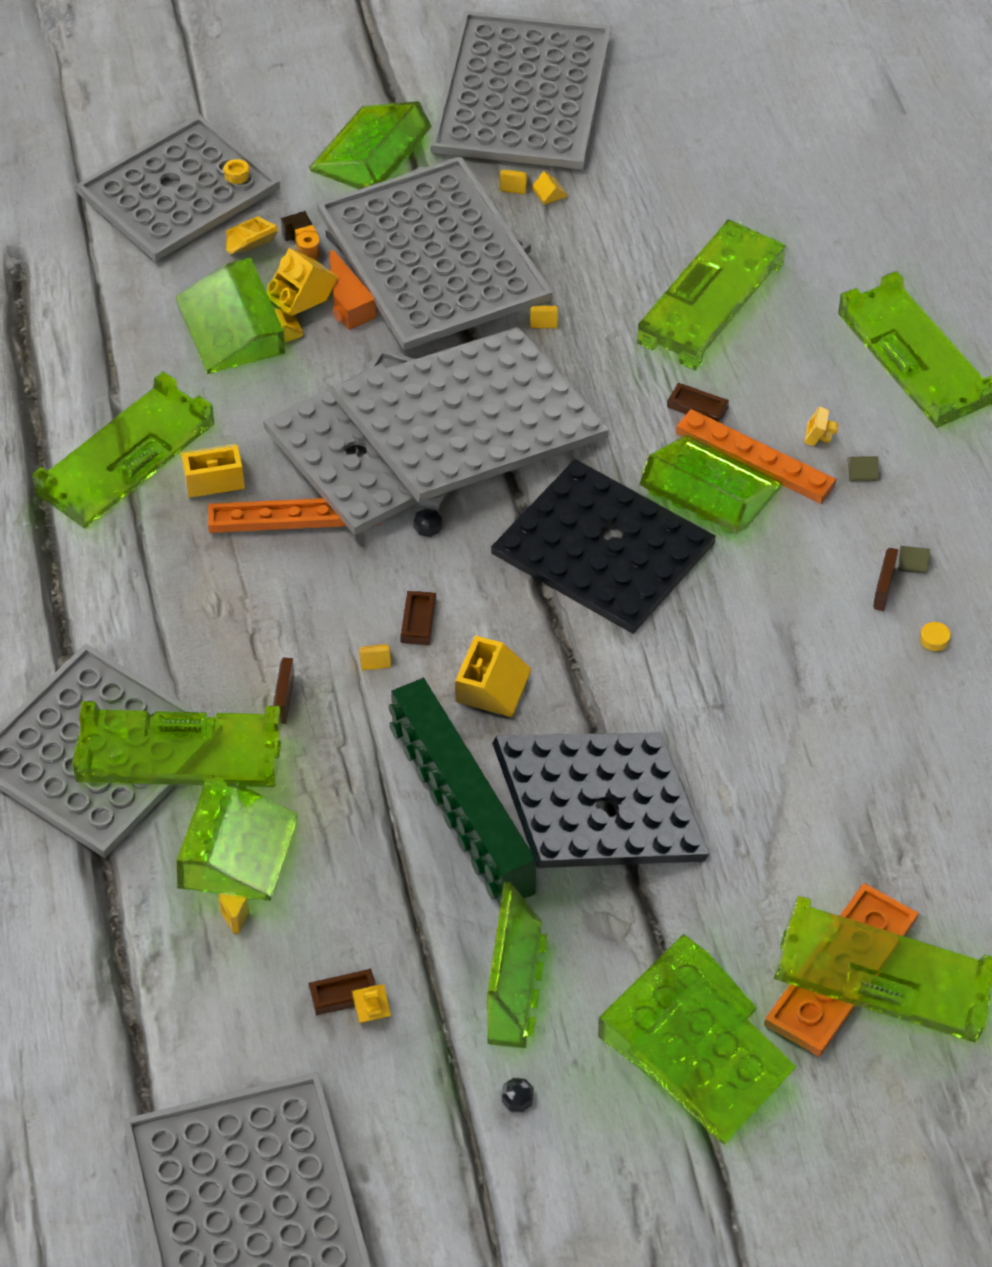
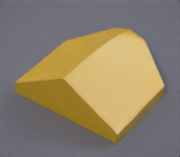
M259 216L226 230V251L229 254H236L264 245L275 239L279 231L278 227Z

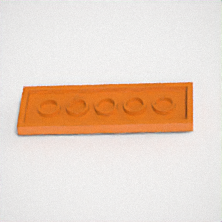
M863 883L766 1016L764 1025L821 1057L865 995V992L858 990L859 982H866V984L872 985L917 921L919 913Z

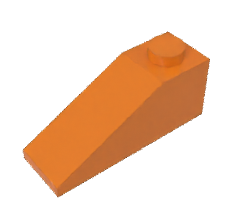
M334 250L330 251V271L338 276L332 289L334 301L332 311L336 320L342 322L350 330L376 318V305L369 290Z

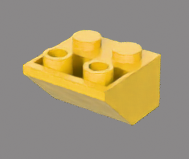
M289 248L285 256L282 257L274 278L269 282L265 296L285 312L294 316L325 302L338 276L315 259Z
M237 444L180 452L188 498L245 489L242 462Z
M475 635L455 680L456 702L513 718L530 677L531 668L504 643Z

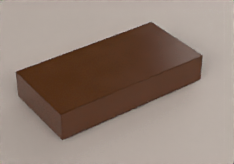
M679 382L667 400V408L684 414L693 409L720 422L729 406V400Z
M889 547L886 549L873 604L875 610H885L895 571L898 549Z
M407 591L400 635L401 643L430 645L436 593Z
M282 657L279 667L273 711L274 721L280 724L287 723L294 682L293 658Z
M371 969L308 983L316 1015L355 1007L352 991L376 985Z

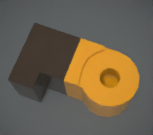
M303 211L282 217L281 229L285 241L293 240L297 247V252L318 260L320 257V239L307 212Z

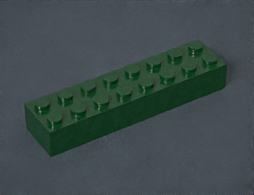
M423 677L391 690L392 703L389 704V711L392 716V722L389 723L391 732L395 739L400 738L402 741L403 751L408 761L413 760L417 766L416 772L420 781L423 784L427 783L429 786L430 796L435 806L440 805L444 811L443 817L448 828H454L456 831L457 841L463 852L468 851L471 856V864L475 873L478 876L482 875L486 881L485 887L490 898H496L501 908H505L535 895L536 864L531 850L425 678Z

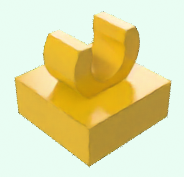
M819 406L809 419L804 443L813 447L819 439L830 443L832 433L837 434L839 424L828 420V409Z
M384 984L352 991L358 1023L391 1016Z

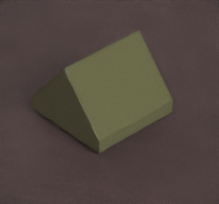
M879 456L847 458L850 481H878Z
M900 546L898 570L927 574L930 549Z

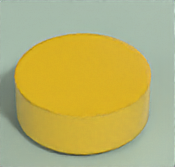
M233 159L224 165V178L229 183L241 184L249 179L250 167L246 161Z
M929 622L921 629L920 642L923 647L930 651H942L949 645L950 630L940 622Z

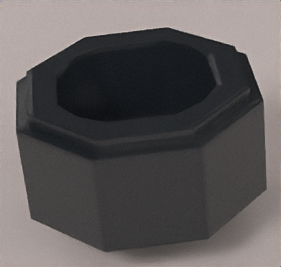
M425 508L416 512L413 520L414 529L419 535L431 537L440 532L442 517L437 510Z
M513 1077L503 1084L502 1103L509 1111H525L532 1106L533 1086L526 1079Z

